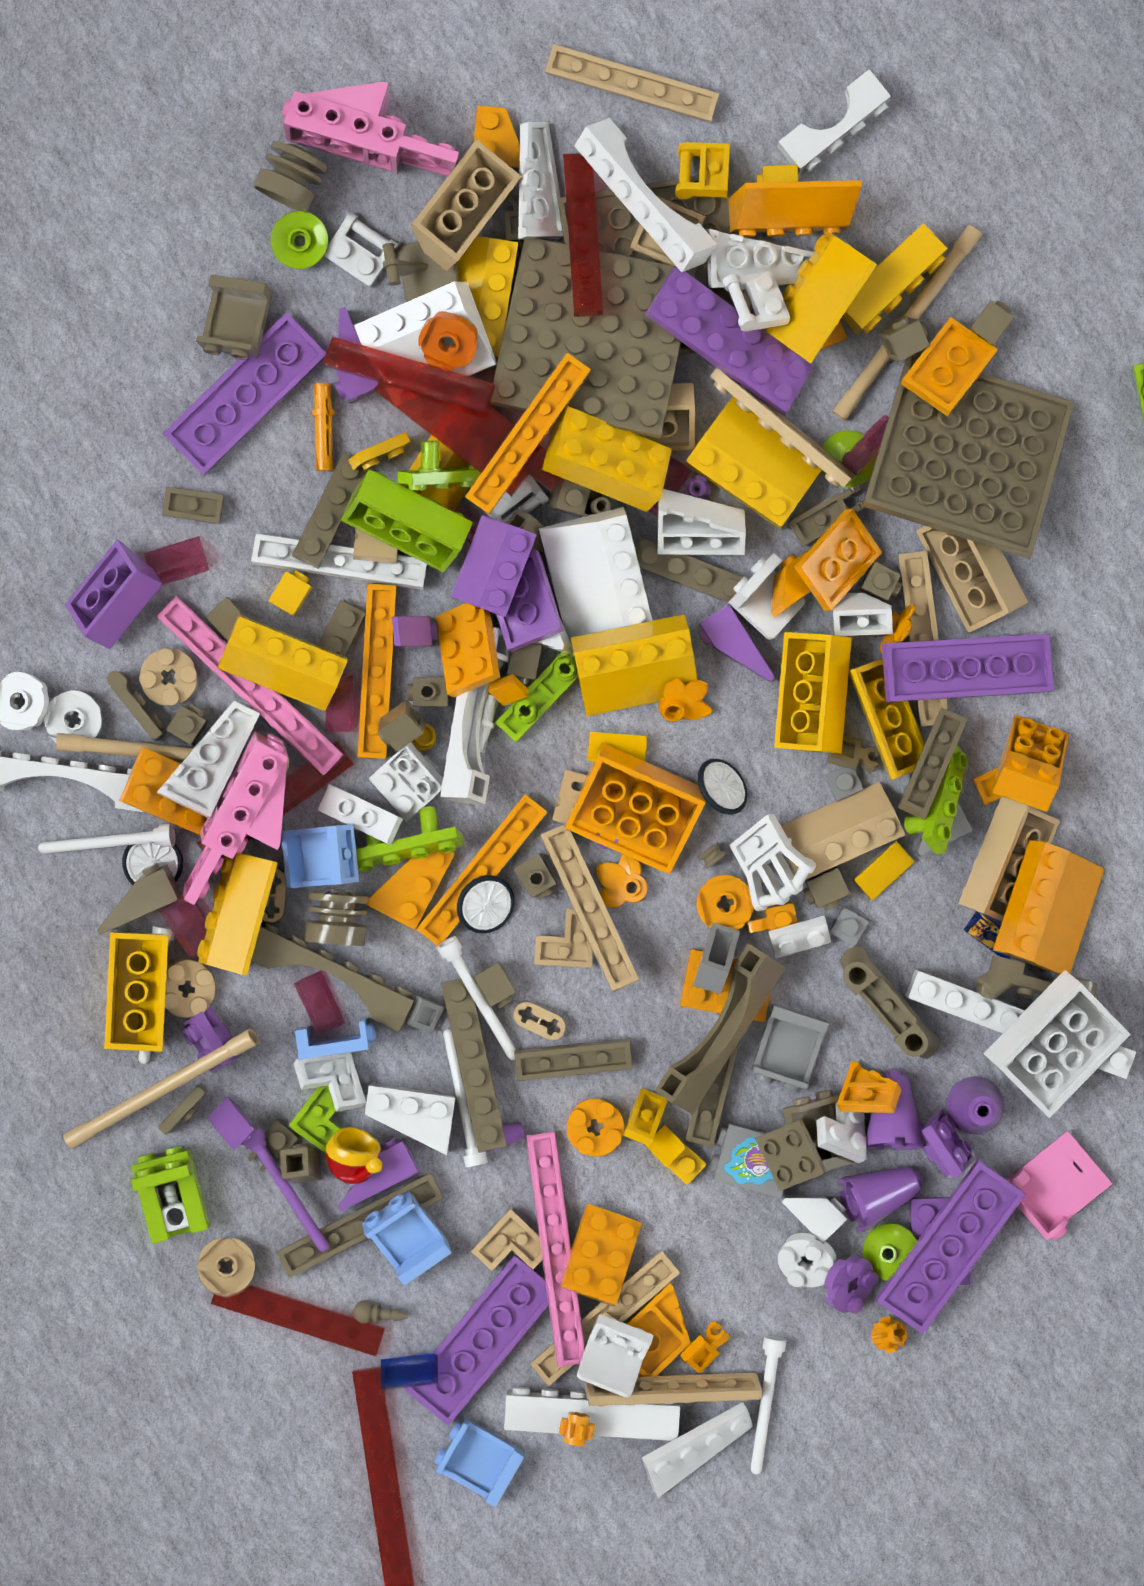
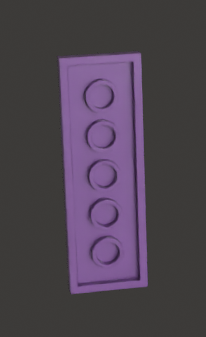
M677 266L671 269L645 313V316L781 415L788 412L813 368L812 364L764 329L742 331L738 324L739 315L737 310L685 271L681 272Z
M286 312L263 335L258 358L238 359L163 435L205 476L328 354Z
M1050 634L882 644L886 702L1054 691Z
M977 1159L875 1298L876 1302L924 1334L1026 1193Z
M515 1254L406 1384L404 1390L449 1426L549 1306L545 1278L534 1269L532 1270Z

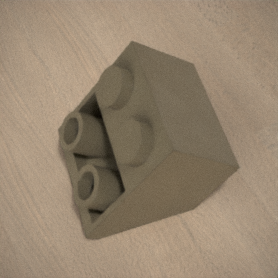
M556 476L548 508L581 518L613 510L617 500Z

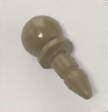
M360 1301L353 1309L354 1318L362 1324H367L371 1321L378 1324L380 1319L401 1321L409 1317L405 1312L397 1309H381L380 1303L373 1305L369 1301Z

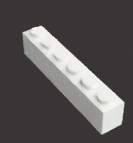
M517 1386L513 1387L512 1391H507L504 1430L559 1433L561 1418L568 1419L569 1412H580L589 1415V1423L595 1424L593 1436L673 1441L678 1438L680 1403L635 1404L631 1406L607 1405L600 1407L589 1406L586 1391L572 1390L569 1395L559 1394L557 1389L544 1388L541 1390V1393L530 1392L528 1387Z

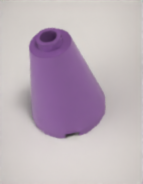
M885 1071V1076L881 1077L897 1082L901 1088V1093L894 1113H871L866 1135V1147L877 1150H884V1147L894 1148V1150L919 1149L921 1146L923 1147L924 1140L909 1077L903 1076V1071Z
M978 1076L967 1077L955 1083L946 1101L947 1114L961 1131L969 1134H982L993 1129L1002 1118L1004 1099L1001 1091L992 1081ZM983 1105V1109L977 1113L978 1108Z
M908 1166L850 1175L838 1180V1185L843 1184L844 1190L839 1191L848 1218L851 1222L857 1220L860 1227L856 1229L862 1233L872 1228L920 1192L919 1187L922 1186V1180L917 1170L912 1171Z

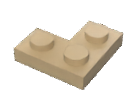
M566 908L565 937L536 935L534 965L592 968L593 950L574 909Z
M510 1208L474 1246L471 1252L493 1271L512 1250L533 1270L542 1261L540 1237Z

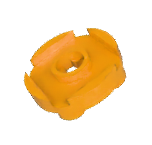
M718 875L710 878L700 888L696 899L698 915L709 928H711L714 922L739 930L747 923L754 910L749 886L741 879L731 875ZM726 895L727 899L733 900V905L729 906L730 911L724 912L723 908L717 907V903L721 901V896Z
M600 1098L586 1099L578 1103L570 1113L567 1121V1135L571 1144L581 1154L593 1157L604 1156L612 1152L621 1143L624 1133V1120L619 1109L610 1102ZM593 1119L604 1125V1128L600 1129L599 1135H595L594 1132H588L587 1127L591 1126V1120Z

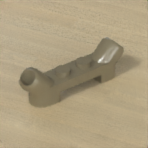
M854 946L846 950L840 958V963L844 969L843 978L846 985L855 995L859 994L895 1036L894 1042L905 1054L912 1057L919 1056L922 1059H928L933 1056L940 1047L941 1039L939 1035L923 1023L871 961L865 948Z
M992 956L989 971L977 978L976 987L981 996L992 1000L1011 987L1018 989L1017 994L1035 997V994L1041 995L1052 982L1023 975L1025 967L1023 962ZM1076 977L1095 997L1098 984Z

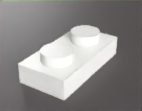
M824 915L768 931L775 958L831 943Z

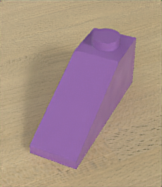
M343 307L339 312L336 371L339 381L334 384L341 399L347 397L349 403H352L381 390V387L363 351L346 308Z
M727 605L699 623L701 630L697 632L706 646L711 644L714 649L768 682L775 679L772 671L730 605Z
M430 616L392 617L394 644L397 649L433 647V640H438L437 623H431Z
M392 1138L380 1145L382 1150H380L378 1158L383 1163L382 1170L378 1173H372L367 1181L354 1184L338 1206L340 1212L419 1172V1168L404 1139L397 1142L396 1138Z

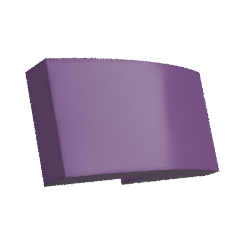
M228 1096L208 1116L217 1132L234 1150L239 1145H244L252 1136V1131L254 1130L252 1123L240 1112L236 1103Z

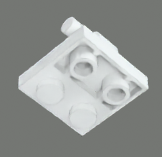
M410 742L380 767L369 780L407 822L419 812V809L423 808L441 792L443 777L436 771L438 767L427 755L423 756Z

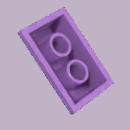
M482 515L451 597L506 618L537 535Z
M117 539L66 602L65 606L84 637L111 649L115 642L122 637L123 632L132 621L139 616L149 600L156 595L158 589L162 586V582L152 567Z

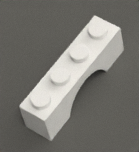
M870 69L847 86L845 90L847 112L841 122L829 129L823 130L812 129L801 123L778 142V149L790 164H797L798 174L804 169L807 172L811 171L821 162L819 157L826 151L830 154L835 152L844 144L841 139L849 133L852 136L856 135L866 126L864 123L866 119L871 115L877 118L889 108L886 103L889 102L891 95Z

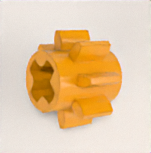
M892 1316L880 1318V1322L873 1324L874 1328L871 1332V1338L874 1345L878 1347V1350L885 1349L888 1354L898 1352V1347L905 1346L907 1330L900 1319L893 1320Z
M569 1412L568 1419L561 1418L558 1434L565 1435L564 1442L569 1445L585 1446L586 1439L592 1440L595 1424L589 1423L590 1416L585 1413Z

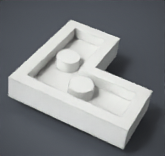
M351 1052L296 1059L293 1063L301 1090L328 1085L336 1112L361 1108L366 1104Z
M836 1102V1121L826 1116L816 1120L818 1147L856 1163H861L867 1160L864 1112H840Z

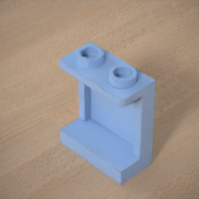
M354 824L281 832V847L285 868L284 876L288 889L359 882Z
M368 1017L361 1018L359 1020L360 1036L313 1042L311 1025L298 1027L295 1030L299 1060L368 1050L372 1046L371 1042L376 1040L374 1023H368Z
M410 1191L404 1195L395 1196L388 1206L380 1211L372 1212L362 1223L364 1235L368 1239L371 1238L395 1268L397 1277L404 1286L452 1253L446 1237Z
M464 1418L461 1424L456 1422L450 1431L448 1438L452 1439L447 1449L441 1447L434 1460V1463L437 1464L435 1473L439 1475L442 1473L486 1498L485 1502L496 1507L524 1459L525 1452Z

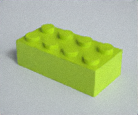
M368 469L354 490L341 518V521L443 573L461 551L473 524L463 514L450 511L441 506L436 500L425 498L413 490H409V486L400 485L388 479L385 474L377 471L374 472Z

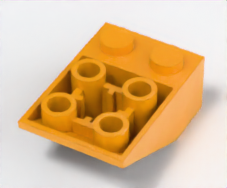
M1014 715L996 772L992 793L1047 812L1059 788L1069 733L1035 722L1030 718Z

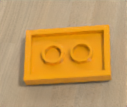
M952 317L945 323L929 344L930 346L924 350L900 383L947 417L998 351L997 348Z
M845 509L794 568L824 611H832L882 554V551L854 510Z
M464 603L436 616L447 695L455 698L500 678L492 620L489 611Z
M141 747L119 801L199 835L206 819L205 816L157 794V791L169 779L180 763Z
M690 949L680 1006L721 1014L729 995L733 967L739 958L733 957L722 992L718 994L693 986L703 951ZM770 994L753 1020L765 1022Z
M586 1204L560 1287L616 1306L642 1222L592 1204Z

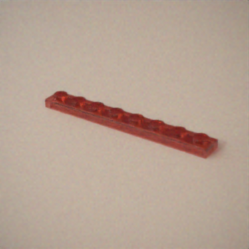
M378 1366L353 1370V1382L385 1586H415L382 1368Z

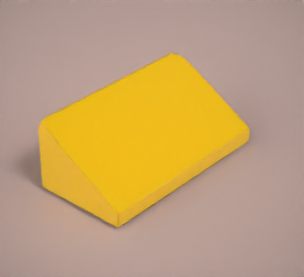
M600 732L589 733L587 761H594L602 742L643 761L646 759L647 736Z
M894 841L852 880L873 901L914 863V860L897 841Z

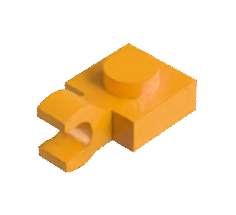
M794 903L765 909L766 917L747 921V928L749 933H754L766 929L772 931L798 923Z
M713 1321L708 1325L705 1338L699 1335L680 1355L699 1374L720 1354L716 1349L730 1338V1335L724 1329L721 1330L722 1326L717 1321Z

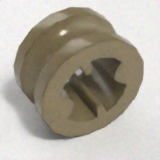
M718 842L698 857L699 860L705 861L706 869L726 854L725 850L719 849L720 844Z

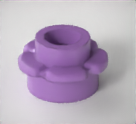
M696 475L686 479L683 494L706 500V497L710 496L712 489L704 476ZM696 486L700 488L699 492L694 490Z

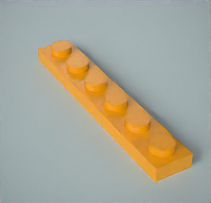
M569 353L565 354L465 498L489 515L590 374L591 369Z
M367 584L357 757L387 759L388 745L379 737L378 729L380 718L390 711L394 644L392 617H395L396 585Z
M525 794L416 930L436 946L442 943L460 922L457 913V902L464 887L480 876H497L547 814V811Z

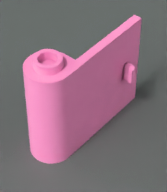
M1068 1130L1007 1179L1026 1193L1017 1207L1045 1240L1052 1238L1054 1241L1067 1232L1065 1226L1072 1216L1113 1184Z

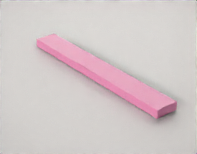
M175 596L156 616L256 712L260 713V716L322 775H325L342 758L344 754L280 693L218 669L217 666L227 643L178 596Z
M555 1132L526 1135L557 1367L576 1365L581 1362L585 1343L578 1293L560 1287L571 1253V1243Z

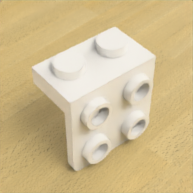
M774 553L767 560L763 557L759 559L750 569L754 573L752 577L748 580L744 576L733 588L736 594L728 602L769 640L775 638L805 604V600L802 597L775 618L771 614L773 580L776 574L774 569L782 562Z
M599 1314L590 1332L577 1371V1377L582 1381L620 1396L630 1397L634 1390L642 1361L652 1343L654 1335L640 1328L619 1322L615 1318Z

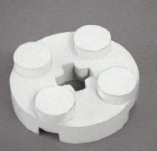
M14 672L6 675L8 677L0 682V723L8 729L20 731L29 730L41 725L49 705L46 684L36 676L28 673ZM20 694H23L25 705H22V708L19 709L18 704H14V700L19 698Z
M75 690L67 691L54 697L49 702L48 710L44 717V724L49 736L55 743L58 733L97 738L103 725L102 709L89 694ZM76 711L79 713L78 718L81 719L80 725L75 724L74 728L69 727L70 722L66 720L67 714L72 715Z
M809 1233L794 1234L786 1240L779 1251V1267L787 1277L788 1283L794 1287H819L824 1285L827 1273L837 1261L833 1248L826 1241L822 1244L820 1241L815 1240V1235ZM804 1256L807 1258V1260H812L813 1262L811 1264H807L802 1260V1258Z

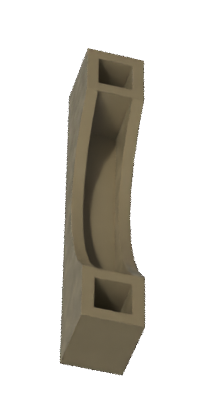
M266 922L264 926H260L251 961L267 969L279 966L301 965L331 973L344 981L358 994L374 1021L397 1032L401 1030L415 999L410 997L411 991L398 985L393 989L384 984L386 979L370 972L369 976L358 972L359 966L347 960H344L341 964L333 960L334 954L318 947L317 951L306 947L308 942L293 934L291 938L280 934L282 929L269 922Z
M748 943L733 967L729 995L715 1025L692 1052L669 1067L655 1091L672 1104L693 1115L786 967Z

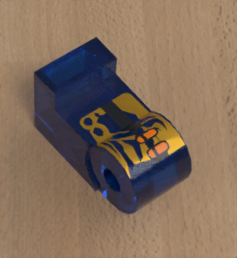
M975 911L963 931L998 957L1011 958L993 950L1001 926Z

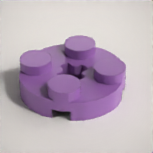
M856 1254L849 1255L850 1258L846 1260L839 1259L830 1268L824 1282V1287L828 1289V1297L825 1295L824 1297L826 1303L842 1313L851 1312L856 1314L861 1311L872 1288L876 1286L878 1275L873 1272V1267L869 1261Z

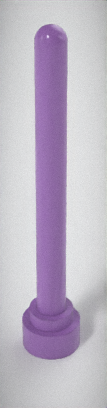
M260 1127L252 1133V1136L244 1146L247 1150L250 1148L252 1153L256 1152L318 1250L321 1252L327 1251L329 1244L290 1183L282 1179L281 1169L265 1146L267 1144L265 1141L266 1135Z

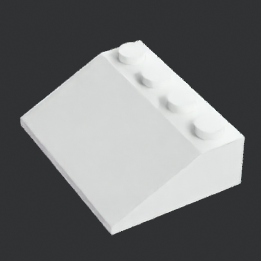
M454 281L354 325L365 355L396 407L497 365L468 282ZM439 311L460 315L477 328L478 347L474 358L465 367L461 366L454 368L452 371H444L433 367L423 357L424 353L421 350V346L419 348L418 343L421 329L425 322ZM451 337L441 338L444 340L446 347H449L451 344L456 345Z
M624 507L539 528L563 626L569 639L571 637L652 621Z
M1064 970L983 1054L1050 1118L1131 1034L1081 982Z

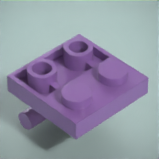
M211 1006L204 1013L202 1011L182 1023L184 1027L182 1033L190 1045H195L199 1052L197 1055L198 1059L223 1046L233 1037L226 1024L220 1022ZM241 1055L229 1058L228 1060L210 1069V1072L213 1073L217 1071L218 1069L231 1063L234 1059L238 1058Z
M941 1109L930 1117L925 1126L923 1123H920L924 1140L922 1149L930 1161L936 1163L944 1177L951 1175L955 1179L962 1175L973 1159V1151L970 1144L965 1139H961L956 1132L957 1127L949 1115H945Z

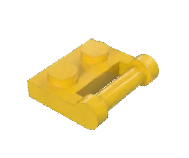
M680 143L677 152L680 158L679 183L675 187L676 197L683 200L689 199L692 196L727 198L730 144ZM694 156L700 157L699 182H690L691 161Z

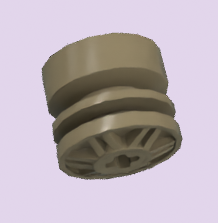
M273 141L270 148L280 157L267 154L265 158L275 169L273 171L260 168L252 186L262 194L281 204L308 213L315 198V193L307 188L306 184L321 185L322 179L312 173V171L326 174L328 166L317 159L314 154L299 146Z
M329 888L308 892V899L319 900L321 904L320 906H307V911L320 914L319 920L306 922L305 941L365 946L366 926L354 923V917L366 916L368 911L355 909V903L368 904L369 896L361 895L353 890Z

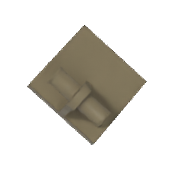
M418 241L397 247L399 259H396L395 244L386 243L382 245L385 258L382 264L383 269L387 270L388 285L395 286L401 284L399 275L402 276L406 302L454 281L460 282L457 263L448 271L444 270L423 252Z
M822 1115V1116H820V1117L814 1119L815 1123H816V1120H818V1119L824 1117L825 1115ZM802 1119L755 1138L780 1191L827 1172L815 1148L818 1146L817 1139L812 1141ZM830 1152L831 1157L837 1155L835 1153Z

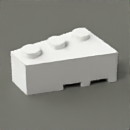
M370 1083L365 1115L447 1155L456 1095Z

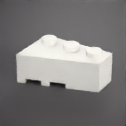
M663 489L661 499L658 501V554L745 555V510Z

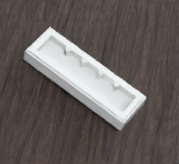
M329 784L318 808V811L345 824H354V828L390 845L403 818Z

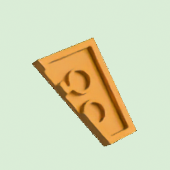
M438 851L429 853V856L423 859H409L369 898L366 905L416 930L456 853H440Z

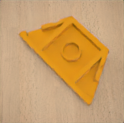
M671 1282L661 1289L626 1323L654 1335L652 1343L642 1361L638 1377L657 1376L691 1344Z

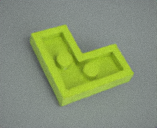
M328 1085L317 1087L289 1124L290 1128L325 1154L328 1141L334 1133L342 1129L330 1120L336 1110Z

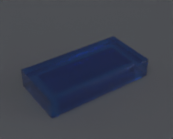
M430 1353L381 1359V1388L384 1390L438 1384L437 1354Z

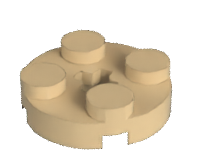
M163 648L153 652L146 658L141 667L139 682L143 692L150 700L159 705L174 706L186 702L194 694L198 685V673L194 661L186 653L177 649ZM174 670L176 672L174 674L176 682L174 684L169 682L165 685L162 682L164 680L162 673Z
M179 959L167 967L165 1008L171 1014L184 1018L193 1017L202 1011L204 1013L211 1005L215 996L216 986L212 973L203 964L193 959ZM189 980L190 985L194 987L193 992L183 996V992L178 990L179 985H184L185 981Z
M219 1238L211 1241L203 1248L199 1255L197 1266L199 1279L202 1285L215 1295L227 1298L241 1293L250 1285L254 1277L255 1262L252 1251L244 1242L235 1238ZM222 1260L226 1263L231 1260L234 1263L231 1267L233 1272L230 1274L228 1272L221 1273L219 1263Z

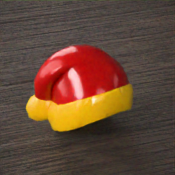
M354 1127L342 1128L334 1133L326 1145L328 1166L332 1174L344 1183H363L368 1180L372 1173L380 1172L383 1167L382 1161L378 1158L381 1150L379 1142L364 1130Z

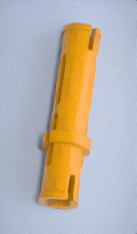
M332 383L313 384L314 410H312L315 422V471H334L332 416H335V410L332 409L331 402Z

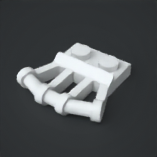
M775 814L766 815L729 845L747 877L752 905L756 911L765 910L768 906L784 905L787 903L792 894L797 895L803 890V883L808 874L813 873L816 868V863L813 860L804 857L791 845L792 839L787 838ZM782 853L799 867L795 876ZM769 863H773L785 885L784 887L779 885L768 865ZM760 876L770 892L768 895H765L762 891Z

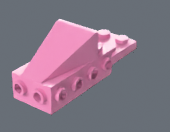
M386 82L305 94L294 91L292 99H286L283 107L282 116H285L283 124L286 140L393 173H397L400 163L448 177L459 162V152L455 151V148L451 145L439 143L437 146L427 143L425 138L418 135L407 137L406 124L402 123L401 119L390 115L384 118L389 104V84Z
M256 731L252 735L228 779L210 818H207L200 831L201 843L205 845V848L183 886L184 900L194 905L198 898L203 899L210 887L208 883L211 873H218L224 861L222 856L225 855L233 859L236 852L241 854L248 842L247 835L278 850L281 843L288 759L286 747L283 745L284 741L272 734H268L265 737Z

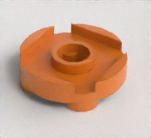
M439 311L423 325L418 339L419 348L421 346V350L424 353L423 357L430 365L440 370L452 371L454 368L467 366L474 358L478 347V331L475 325L471 324L464 317L454 313ZM451 337L456 345L451 344L449 347H446L444 340L441 338Z

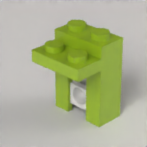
M182 1145L165 1149L166 1154L155 1157L154 1153L138 1156V1162L131 1165L134 1177L130 1181L133 1191H138L152 1244L169 1240L172 1236L187 1232L192 1234L204 1231L211 1226L190 1148L183 1150ZM177 1181L182 1201H178L177 1196L179 1195L176 1194L177 1189L175 1190L174 1187L176 1184H162ZM158 1185L165 1186L162 1192L165 1194L166 1206L163 1205ZM170 1209H180L184 1215L183 1221L180 1223L173 1222L169 1218Z

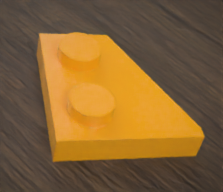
M477 105L474 141L476 139L479 140L512 169L520 170V144L506 108Z
M851 1061L837 1106L840 1112L894 1113L901 1088L897 1082L881 1077L880 1073L874 1070L869 1072L861 1068L858 1062Z

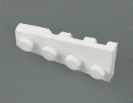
M526 122L520 124L519 175L522 177L519 180L518 239L563 238L557 200L561 196L549 122Z
M706 229L707 233L717 243V246L707 259L708 288H724L723 279L731 274L744 276L768 271L773 272L778 285L794 284L799 276L797 274L799 267L805 260L809 261L814 252Z
M233 701L186 759L157 791V794L210 818L260 713Z
M743 1402L642 1457L652 1489L658 1498L753 1427L748 1409Z

